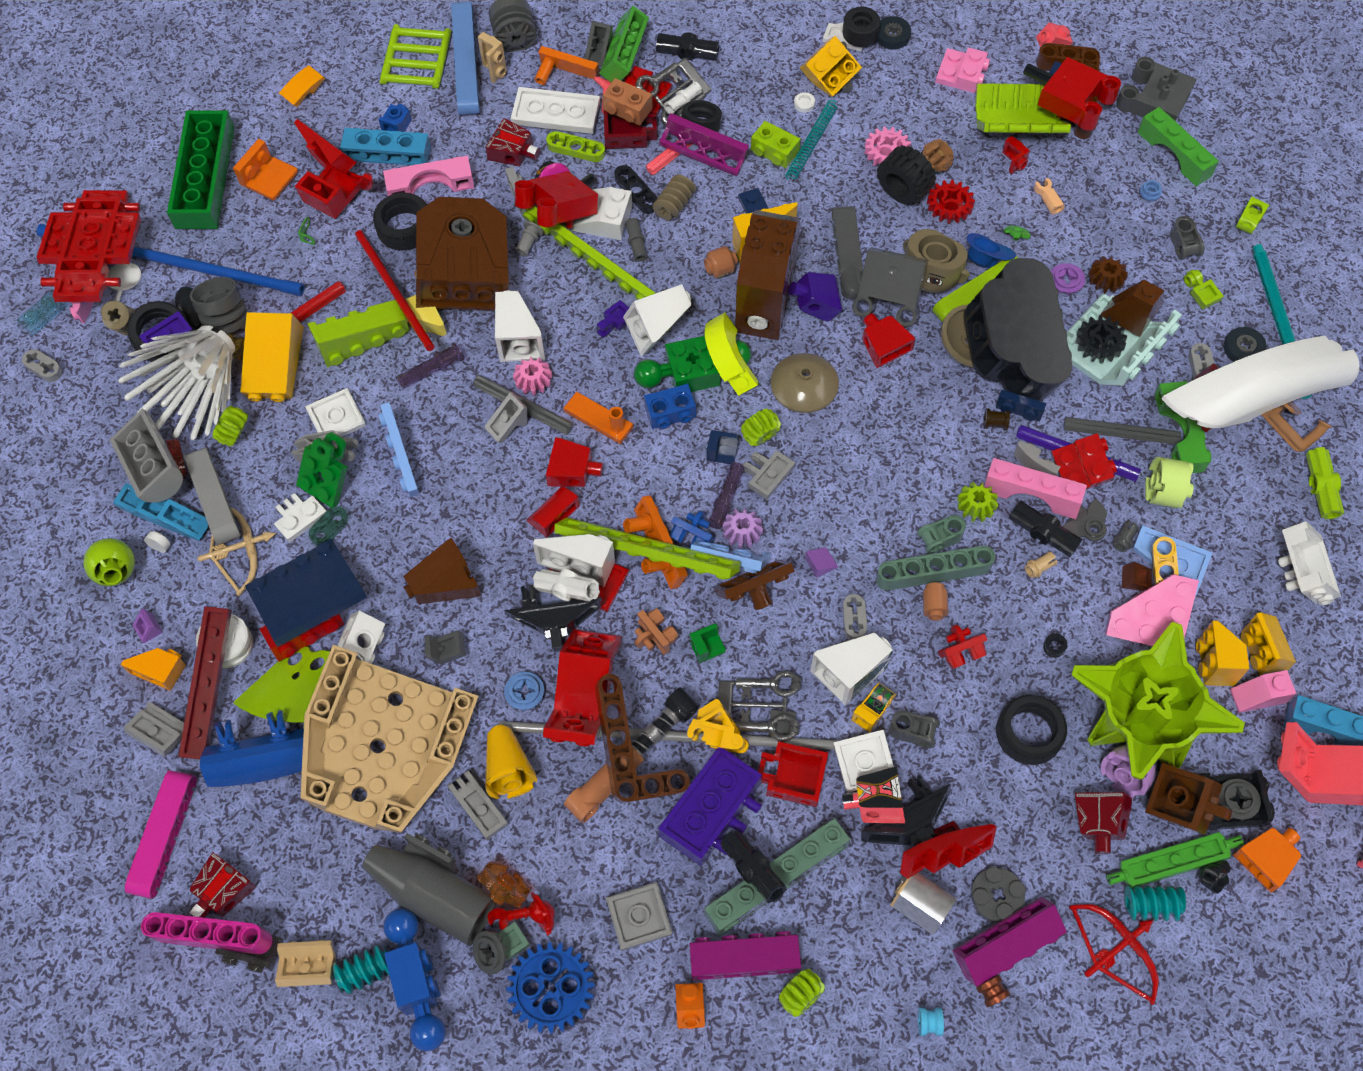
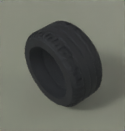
M405 192L392 194L381 200L373 214V223L380 241L388 248L398 251L416 248V223L405 229H393L388 227L387 224L393 217L399 214L410 213L416 215V212L427 205L426 202L415 194Z
M151 301L143 304L132 313L128 321L127 333L129 341L135 351L141 350L140 346L144 343L139 335L143 326L148 321L158 317L168 318L179 311L189 324L187 317L178 307L168 302ZM175 350L154 356L146 360L153 362Z
M1037 695L1019 696L1010 701L1003 709L996 725L997 740L1002 750L1011 759L1013 758L1014 761L1026 765L1043 764L1055 757L1063 746L1067 737L1066 719L1059 707L1045 697L1042 698ZM1020 713H1033L1040 716L1051 729V742L1042 747L1025 745L1014 735L1011 719Z

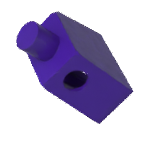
M808 272L797 282L793 281L789 285V294L797 296L798 306L802 312L828 322L842 311L835 275Z

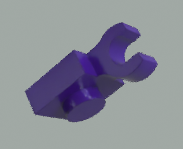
M619 300L604 311L605 319L597 324L599 328L597 333L604 338L614 327L618 330L625 327L627 324L623 316L629 307Z

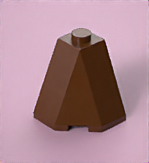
M1143 279L1114 296L1101 312V316L1106 319L1111 317V322L1113 323L1119 321L1120 327H1124L1140 337L1162 307L1164 290Z
M452 538L445 541L403 576L407 584L403 586L409 599L415 598L418 604L475 598L481 595L476 580L473 576L470 577L471 573L467 563Z

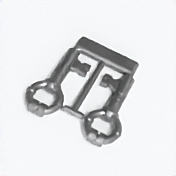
M683 58L678 63H672L656 76L643 75L636 81V87L644 91L646 90L641 83L645 80L649 81L650 85L654 87L650 93L662 108L665 107L663 103L665 100L690 82H697L702 88V93L691 101L704 100V96L711 92L710 86L687 58ZM680 68L688 80L660 99L656 96L659 91V83L670 77L676 85L682 80L676 72ZM684 106L678 109L675 112V115L682 117V110ZM664 109L661 113L660 121L666 127L668 117Z
M785 670L777 673L771 679L737 678L736 682L723 680L719 682L718 700L730 716L732 707L782 708V715L775 716L769 722L760 723L749 721L750 710H747V713L741 710L740 716L742 718L740 722H734L740 732L768 733L774 739L781 742L789 741L796 735H799V722L785 714L787 712V697L793 696L801 690V678L797 677L796 674ZM782 677L791 678V690L781 691L778 688V680ZM736 685V688H742V700H745V697L751 700L750 692L752 688L771 689L776 695L784 698L782 703L732 702L733 687ZM788 721L789 734H777L776 723Z

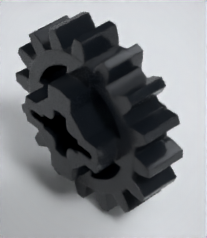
M1099 315L1098 320L1090 317L1088 323L1083 321L1081 328H1078L1075 341L1076 344H1079L1077 350L1085 351L1084 358L1089 355L1092 356V362L1096 358H1099L1101 363H1104L1105 358L1112 362L1114 356L1120 357L1121 352L1125 349L1127 335L1124 334L1125 328H1118L1119 321L1112 323L1111 317H1108L1106 320H1103L1101 315Z

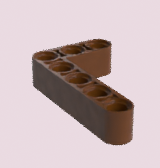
M1045 43L1040 47L1036 61L1038 68L1050 71L1055 62L1063 63L1069 57L1099 71L1100 53L1091 47ZM1095 96L1092 101L1098 103L1097 96ZM1074 123L1073 131L1076 137L1087 139L1092 135L1093 130H1083L1078 124Z
M614 674L602 676L595 685V693L613 798L620 803L679 794L686 791L689 787L690 779L683 770L676 769L640 776L636 775L621 681ZM608 680L613 683V693H606L603 690V681ZM608 706L616 707L618 710L617 719H611L607 716L606 709ZM612 732H619L622 735L623 741L621 745H615L611 742L610 736ZM618 757L623 758L627 763L624 772L618 771L615 767V760ZM673 775L681 778L682 784L679 789L671 786L670 779ZM648 779L656 783V790L653 794L648 793L645 789V782ZM622 783L628 784L631 788V794L628 798L622 797L619 793V787Z

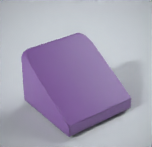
M826 547L809 550L805 554V560L816 578L838 568Z

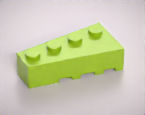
M395 300L370 306L365 312H358L356 310L348 312L347 317L336 319L335 316L326 318L325 323L316 324L315 321L307 323L327 368L332 365H339L352 356H359L372 347H380L390 339L400 338L409 331L406 318Z

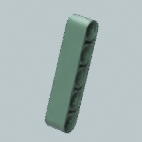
M978 546L886 561L879 566L876 583L883 590H895L984 575L991 570L995 560V553L988 546ZM978 558L985 559L987 563L980 562ZM954 563H962L964 567H958ZM936 566L940 571H934L930 567ZM907 570H913L917 574L911 575L907 572ZM883 574H890L893 578L887 579Z

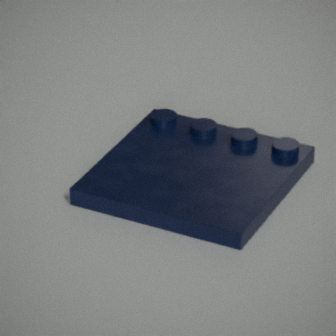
M332 539L319 544L312 550L297 556L295 559L276 567L273 571L245 585L277 647L367 598L363 588Z

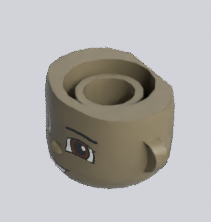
M931 229L919 230L903 242L905 255L929 260L922 287L923 292H945L969 278L970 273L965 269L968 252L959 242Z

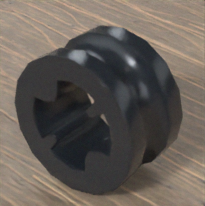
M1050 634L1043 644L1044 652L1053 658L1062 656L1067 649V640L1061 634ZM1053 641H1057V645L1060 644L1061 646L1058 650H1053V646L1050 647L1049 645Z

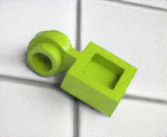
M1192 269L1184 276L1185 284L1188 287H1193L1190 294L1202 310L1223 299V294L1211 279L1203 283V275L1199 270Z

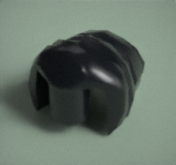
M1221 860L1204 867L1199 874L1201 884L1210 891L1219 894L1229 884L1227 874L1231 871L1230 865L1226 860Z

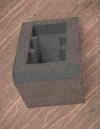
M596 21L591 23L585 59L597 62L600 67L603 65L613 38L612 25Z

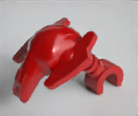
M532 892L531 897L534 901L529 905V908L523 907L508 911L496 908L491 910L487 917L490 925L495 920L500 919L499 926L503 930L508 926L509 921L530 916L548 936L552 933L555 911L548 901L541 900L537 894Z

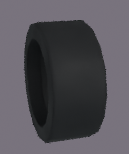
M694 100L684 105L682 118L713 131H719L722 112L717 105L704 100Z

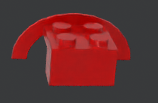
M306 145L311 155L325 169L319 176L307 171L294 187L304 203L336 219L360 189L370 190L373 187L372 174L365 173L363 176L348 171L345 175L329 163L319 146Z

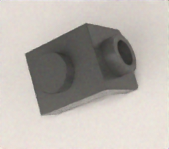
M457 630L438 638L432 635L425 636L424 650L427 658L438 664H445L466 656L463 633Z

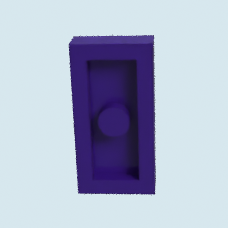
M178 311L139 335V337L145 344L158 341L152 340L151 338L191 332L193 330Z

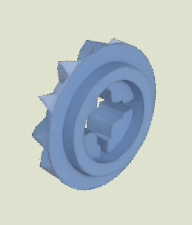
M520 672L513 675L507 681L504 688L506 701L514 709L522 711L534 709L539 702H542L545 693L542 680L531 672ZM524 683H526L528 690L532 691L527 693L525 700H523L521 693H517L522 691Z

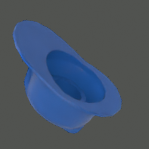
M971 233L966 237L969 243L968 259L980 267L990 268L1000 259L1011 260L1016 257L1012 249L996 243L984 235Z

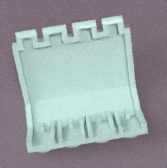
M1101 294L1067 331L1068 347L1072 353L1071 361L1074 367L1101 385L1124 386L1129 379L1133 381L1138 376L1142 364L1148 365L1154 357L1153 352L1156 349L1160 351L1167 342L1166 337L1168 335L1173 336L1181 326L1178 322L1182 314L1174 309L1167 322L1151 321L1140 337L1125 329L1124 334L1127 335L1124 351L1121 352L1120 357L1114 356L1112 362L1108 358H1105L1104 363H1101L1099 358L1092 362V356L1089 355L1084 358L1085 351L1077 350L1079 344H1076L1075 341L1078 328H1081L1082 322L1088 323L1090 317L1098 320L1101 312L1114 297V295L1109 297L1106 294Z

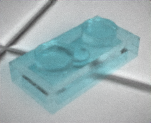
M48 292L16 320L19 325L33 336L67 308L65 302L54 301L52 292Z

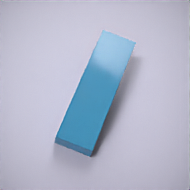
M125 483L113 501L114 506L197 541L201 540L209 527L206 517L171 499L155 503L139 499L133 487Z

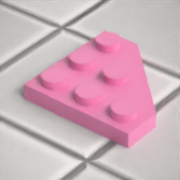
M1171 574L1153 587H1149L1126 603L1112 609L1105 635L1153 646L1170 623L1175 622L1183 626L1185 638L1199 580Z

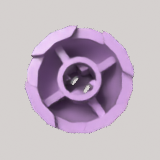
M1122 745L1109 752L1103 758L1101 773L1102 776L1106 774L1115 783L1111 786L1115 791L1125 792L1133 798L1135 795H1145L1156 778V767L1154 764L1142 780L1133 778L1131 776L1127 745Z

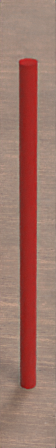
M362 230L356 231L355 236L425 349L432 351L435 348L434 344Z

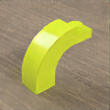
M724 312L707 322L704 331L706 345L712 361L724 382L728 381L738 396L757 386L758 380L738 350L736 344L737 329L727 314Z

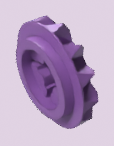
M1059 264L1051 270L1058 293L1065 292L1069 295L1074 292L1077 294L1085 284L1083 271L1073 264ZM1065 274L1067 275L1068 280H1070L1069 284H1067L1066 281L1063 280Z

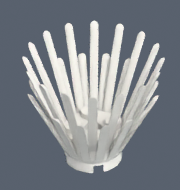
M201 326L196 331L151 338L152 340L158 341L142 344L140 346L141 350L127 354L128 356H139L119 365V367L125 368L175 350L118 380L119 383H125L136 376L143 377L174 361L125 395V400L129 401L145 389H147L148 393H152L172 378L142 407L148 412L167 394L161 401V406L166 407L169 403L170 405L155 423L159 430L191 389L178 411V415H182L173 432V438L179 437L206 384L207 387L195 416L196 422L190 436L191 440L197 437L212 393H214L205 429L206 436L210 433L213 420L214 424L217 425L221 400L222 413L226 408L227 400L230 401L231 362L234 360L232 354L236 351L235 345L231 338L222 330L218 333L211 331L213 326Z

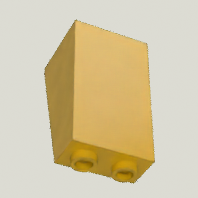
M247 312L240 392L248 400L259 402L262 401V398H271L270 400L274 402H284L285 399H292L304 326L293 314Z

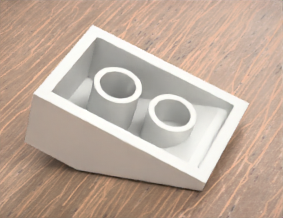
M613 187L592 189L598 193L597 214L574 219L571 229L566 227V222L561 223L567 230L622 240L626 228L625 223L632 209V193L629 190Z
M586 534L535 539L533 542L537 564L559 572L562 569H568L579 576L595 579L600 586L605 587L615 564L613 542L607 537Z

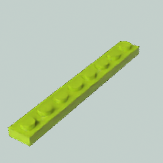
M537 207L521 209L523 212L522 216L526 221L537 224ZM558 223L553 227L540 226L545 235L550 233L560 246L564 247L566 245L569 247L570 252L575 257H583L593 270L597 268L601 270L603 276L608 281L612 282L614 280L619 283L621 290L627 294L631 292L635 295L636 300L656 294Z
M567 517L555 524L554 533L563 535V537L586 534L602 535L613 542L614 550L625 551L631 556H645L654 562L671 563V566L677 568H691L696 573L714 574L719 579H730L740 571L741 562L603 526Z

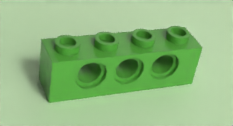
M632 6L619 19L599 73L611 83L615 78L622 80L630 72L649 19L647 15L635 6Z

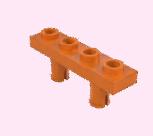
M651 495L643 496L634 509L637 517L626 518L623 522L624 531L626 533L644 531L649 539L673 544L668 529L663 523L658 507L655 505ZM645 558L641 562V568L645 574L662 571L670 589L680 587L688 576L686 567L677 568L671 566V563L664 561L654 562L649 560V558Z

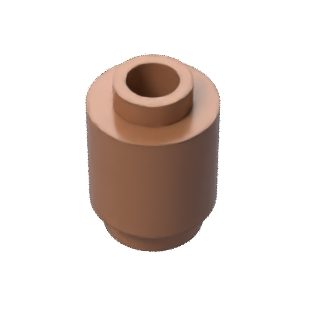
M937 582L927 584L923 591V612L932 621L942 620L948 615V591L945 589L944 584Z

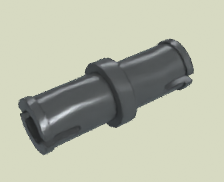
M630 218L625 223L629 235L628 244L632 248L634 261H645L648 257L644 246L645 237L641 234L639 220L637 218Z

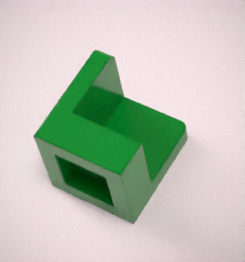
M716 623L689 634V643L699 664L726 652L718 635L719 628Z

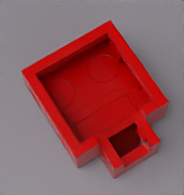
M779 741L775 755L762 752L758 772L762 774L761 783L768 784L766 796L817 807L828 752ZM766 761L779 762L776 775L763 773Z

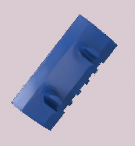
M279 710L277 721L273 712H269L266 715L271 735L236 741L231 720L226 721L225 730L221 721L215 723L214 727L219 744L205 747L200 756V769L207 787L251 784L301 772L304 728L287 731L283 711Z

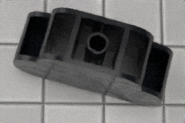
M1016 258L1009 261L995 279L987 282L968 304L963 317L971 360L976 372L988 381L1001 382L1003 389L1037 401L1045 400L1070 376L1072 371V353L1068 347L1067 331L1064 328L1062 319L1063 312L1058 300V289L1055 286L1050 269L1044 263L1032 258Z

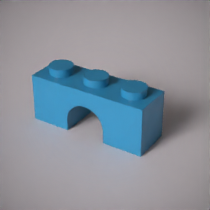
M1297 695L1288 704L1283 727L1286 728V722H1297L1308 735L1313 732H1323L1334 736L1335 745L1363 746V716Z

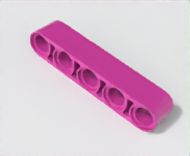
M169 770L165 774L125 882V892L127 894L150 899L156 897L158 893L156 888L160 887L167 868L165 863L169 862L176 842L174 838L178 837L185 817L183 813L187 812L194 792L192 788H195L197 784L196 775Z
M152 912L146 915L141 923L142 933L161 943L250 954H263L272 945V935L267 930L253 923ZM233 932L232 937L228 940L229 935ZM258 935L257 940L254 943H252L254 937Z

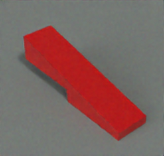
M297 119L294 122L307 144L319 146L329 163L345 175L357 163Z

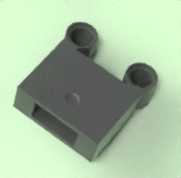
M1141 57L1136 62L1132 79L1137 84H1146L1142 93L1134 85L1123 86L1119 93L1116 107L1121 112H1130L1140 117H1144L1160 107L1176 121L1197 79L1181 73L1177 69H1171L1158 64L1149 57Z
M873 247L868 249L858 297L852 304L854 313L862 317L867 316L876 307L875 298L903 304L904 306L897 311L896 320L903 327L911 326L919 317L918 304L929 260ZM860 300H866L869 303L868 310L860 308ZM903 310L911 311L913 319L906 320L903 317Z

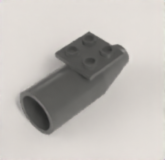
M408 833L404 837L408 844L403 852L380 845H375L370 849L363 861L362 868L399 906L410 910L419 918L467 946L473 944L476 935L482 932L488 924V913L495 909L497 898L458 876L459 870L455 864L456 860L452 858V854L440 846L436 850L429 845L430 841L419 834H416L414 837Z

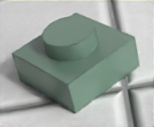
M516 922L497 933V937H503V946L508 947L505 950V954L509 958L507 961L530 947L529 942Z

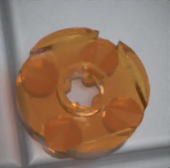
M489 861L477 876L478 881L491 892L490 898L495 903L502 905L506 902L520 908L529 896L530 888L517 872L513 876L506 871L508 866L500 862Z

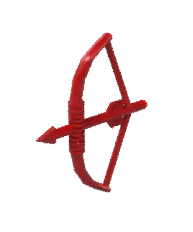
M1094 904L1070 905L1069 909L1074 914L1093 961V965L1085 971V976L1090 977L1097 970H1100L1148 1000L1150 1005H1154L1159 985L1156 966L1147 950L1144 949V946L1142 947V944L1136 940L1144 931L1149 933L1153 919L1139 922L1140 926L1133 932H1129L1130 930L1124 926V923L1122 924V921L1104 908ZM1077 909H1087L1102 915L1113 924V928L1118 931V934H1121L1123 940L1110 951L1102 949L1095 955ZM1127 945H1130L1135 954L1142 958L1150 972L1153 984L1151 997L1108 971L1115 964L1114 956Z

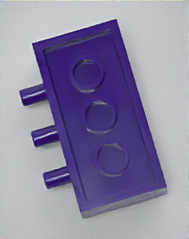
M717 748L658 828L659 837L701 867L715 848L727 855L720 845L723 841L721 839L727 830L731 827L743 834L747 828V825L737 819L740 812L746 806L753 812L758 813L762 807L760 803L751 798L761 784L762 774L724 748Z

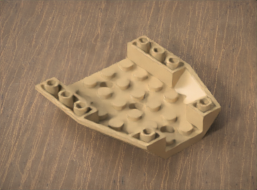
M333 645L304 715L300 799L326 813L373 829L401 833L453 768L478 696L455 687L453 692L356 659V652ZM392 694H399L403 702L399 706H393L389 703L388 697ZM379 740L383 742L385 750L381 753H374L370 748V744L373 741ZM357 788L365 790L367 798L361 802L355 801L352 798L353 790Z

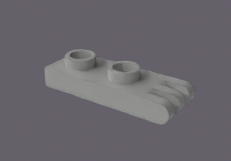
M467 770L464 772V776L469 782L465 784L459 776L455 779L460 786L458 790H456L452 783H449L447 787L488 841L508 826V823Z

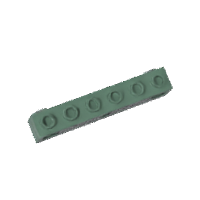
M834 818L830 822L822 824L814 833L769 864L774 873L783 881L786 889H789L849 846L851 839ZM744 880L723 896L712 900L704 908V915L720 937L765 906L767 902L751 883L748 884Z

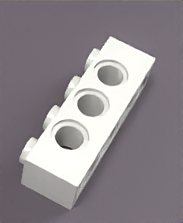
M359 610L350 615L337 646L356 652V659L372 664L375 658L374 649L376 645L381 643L384 637L383 628L385 623ZM358 637H361L364 641L363 648L357 643Z

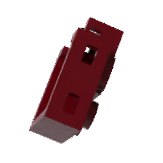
M604 110L605 149L647 147V141L657 140L656 114H648L642 124L637 125L614 114H609ZM642 124H652L653 127H642Z

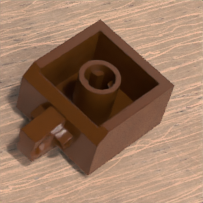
M1162 763L1145 813L1206 835L1210 821L1213 822L1214 816L1230 821L1233 811L1219 805L1222 784L1198 774Z

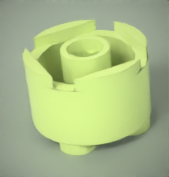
M1155 457L1148 469L1153 470L1151 478L1146 477L1145 499L1154 505L1182 508L1186 497L1190 498L1194 490L1193 484L1190 483L1193 463Z

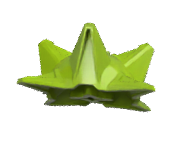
M1171 622L1150 650L1139 651L1110 665H1074L1071 676L1104 701L1105 710L1087 739L1092 746L1127 742L1130 770L1133 778L1142 780L1157 759L1161 763L1181 768L1194 739L1199 734L1243 733L1245 722L1210 698L1208 689L1197 675L1195 668L1187 662L1183 626L1181 624Z

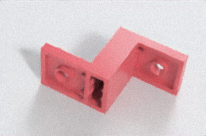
M1286 722L1285 732L1281 736L1282 754L1278 757L1277 761L1280 773L1307 802L1363 805V746L1316 745L1297 722Z

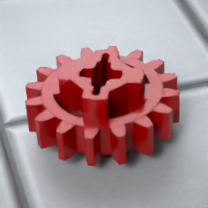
M943 180L941 186L936 183L934 189H930L927 198V204H929L928 211H933V217L940 216V222L947 219L948 224L951 223V220L959 223L960 218L966 220L968 214L971 215L975 199H973L974 193H968L969 186L963 188L962 182L956 185L954 180H951L950 184Z

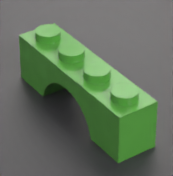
M1158 107L1143 117L1138 133L1152 146L1163 144L1169 147L1179 160L1181 173L1196 187L1212 177L1219 160L1165 111Z
M1187 381L1161 383L1154 394L1159 414L1175 420L1182 428L1184 440L1176 444L1171 453V458L1193 463L1192 473L1204 472L1211 462V453L1206 449L1204 430L1197 425L1195 420L1188 417L1183 418L1161 399L1164 395L1187 384Z

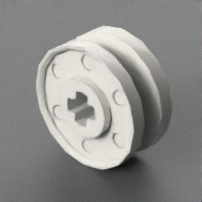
M231 614L222 669L232 668L243 663L253 648L252 633L244 621ZM201 626L199 627L198 633L196 635V646H198Z

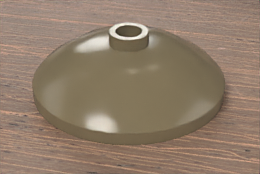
M962 305L951 310L944 318L941 326V338L944 347L956 361L974 368L969 345L966 343L968 339L963 318L964 311L968 305Z
M798 353L784 358L776 365L771 375V390L776 400L785 408L799 413H812L824 409L835 399L839 388V378L834 367L824 358L810 353Z

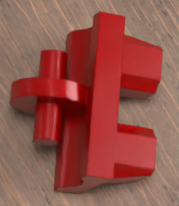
M956 624L951 626L952 634L945 637L947 643L955 641L956 644L938 651L940 658L945 657L950 668L954 669L966 664L961 653L965 649H968L972 660L986 656L983 642L987 641L984 633L965 640V636L971 634L968 627L961 629Z

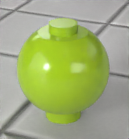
M104 538L90 545L84 555L83 566L87 576L93 582L102 586H116L125 582L131 576L135 567V558L130 547L123 541L115 538Z

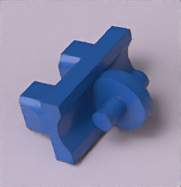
M701 510L697 515L688 513L686 519L692 521V525L675 516L671 521L674 526L670 538L680 543H683L688 532L695 535L691 544L697 540L713 543L716 539L713 535L699 529L700 526L706 529L710 526V522L704 520L705 512Z

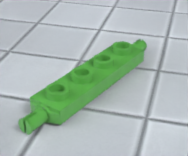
M1218 832L1121 861L1119 864L1120 871L1107 874L1106 879L1107 881L1109 880L1108 884L1110 886L1125 881L1133 889L1135 886H1143L1203 868L1221 860H1228L1231 857L1230 849L1244 846V841L1241 840L1242 837L1240 835L1225 839Z

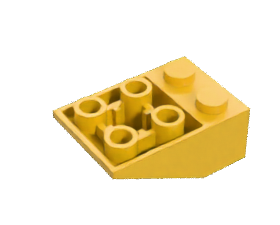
M797 202L783 204L760 211L797 217L798 204ZM752 213L733 217L732 244L739 263Z

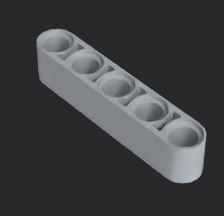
M205 447L184 455L187 468L216 544L220 545L240 537L239 529L214 463L211 461L212 458L208 449Z

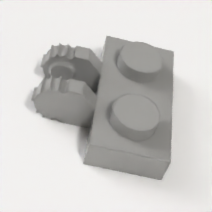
M777 450L769 459L757 452L750 456L753 462L762 467L760 470L748 462L741 466L746 473L753 477L748 483V488L766 500L795 468V462Z

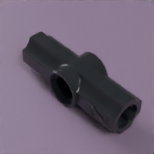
M690 32L683 33L681 36L658 33L656 51L677 54L680 59L688 58V60H692L694 57L716 60L719 42L698 39L695 34Z
M1022 501L1018 502L1009 516L1011 521L1029 531L1030 536L1034 540H1040L1039 543L1042 545L1049 544L1068 557L1073 555L1083 540L1062 527L1060 521L1054 515L1049 513L1042 514Z
M730 831L726 834L720 845L723 851L735 863L741 877L746 883H751L767 903H775L780 900L787 890L786 886L771 869L763 853L758 848L754 849L739 831Z

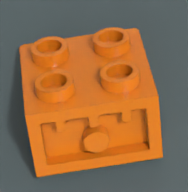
M259 138L233 167L240 185L271 200H275L298 173L296 167L271 156L266 142Z

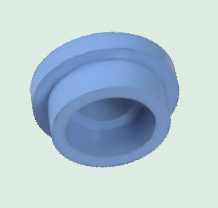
M1155 180L1145 182L1140 188V195L1148 201L1158 200L1162 194L1161 185Z

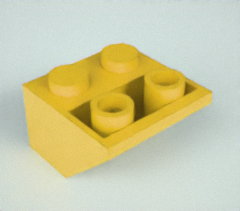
M834 36L828 39L799 68L814 85L832 97L862 67L839 39Z
M1262 612L1256 613L1241 631V641L1248 647L1253 669L1258 671L1259 676L1284 670L1288 671L1296 661L1277 617Z
M1213 620L1199 639L1196 640V652L1201 657L1198 673L1200 677H1203L1204 685L1235 686L1249 670L1247 646L1219 621Z

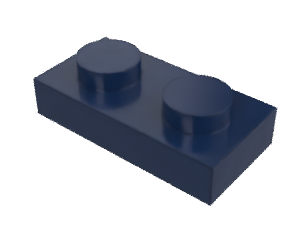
M759 188L738 194V199L746 214L752 213L755 210L769 209Z
M1001 390L995 408L1000 409L1002 412L1010 410V414L1014 413L1023 416L1028 421L1036 420L1040 422L1047 403Z

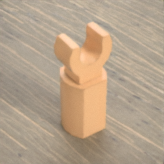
M1045 179V187L1041 186L1038 181L1035 182L1034 190L1037 194L1041 195V199L1050 213L1053 215L1062 212L1065 205L1055 189L1051 188V180Z

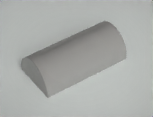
M142 408L109 440L137 497L145 502H161L178 492L182 485L183 477L154 420Z

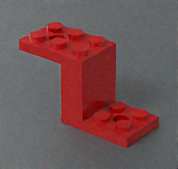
M573 629L560 650L554 710L544 726V738H550L553 742H575L579 746L595 745L601 731L595 685L602 676L612 674L613 660L621 646L622 636ZM608 680L602 683V688L606 693H610L611 681Z

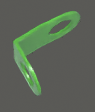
M306 217L299 229V238L302 242L314 245L315 240L305 234L310 225V217ZM304 237L309 238L312 242L306 241Z

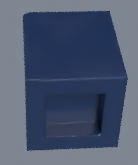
M711 430L706 460L733 465L736 458L739 435Z

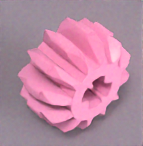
M530 356L529 361L522 359L521 365H515L513 379L518 390L522 389L525 395L531 391L535 396L536 390L544 393V387H550L552 371H550L549 364L547 362L543 363L540 357L534 360Z

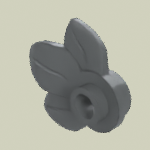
M1095 499L1091 502L1088 509L1080 507L1077 518H1069L1070 521L1065 523L1063 527L1078 537H1085L1090 541H1099L1105 537L1107 532L1104 523L1107 517L1106 509L1100 501ZM1090 528H1096L1098 533L1091 532Z

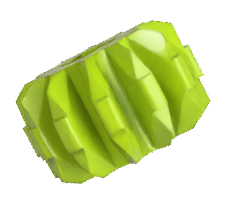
M231 405L225 408L213 430V438L223 445L225 444L229 447L234 445L247 423L248 414L238 407L235 408Z
M763 409L745 420V423L741 426V432L746 442H749L751 446H759L776 435L781 428V423L778 416L771 409Z
M972 482L969 487L964 486L957 498L959 503L957 508L958 511H964L963 518L970 515L972 516L971 521L973 523L976 517L981 522L985 521L986 517H993L994 511L998 507V502H996L998 496L992 493V486L984 488L983 482L979 486Z
M805 969L783 988V991L779 994V1001L788 1013L790 1012L794 1017L800 1016L806 1010H809L821 997L825 990V985L816 973H813L810 969Z

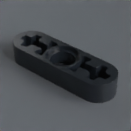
M627 165L618 166L614 171L617 185L621 189L629 191L633 187H640L642 190L639 193L631 192L632 202L641 212L645 214L654 213L653 203L657 200V196L631 167ZM625 175H628V183L627 179L624 177Z

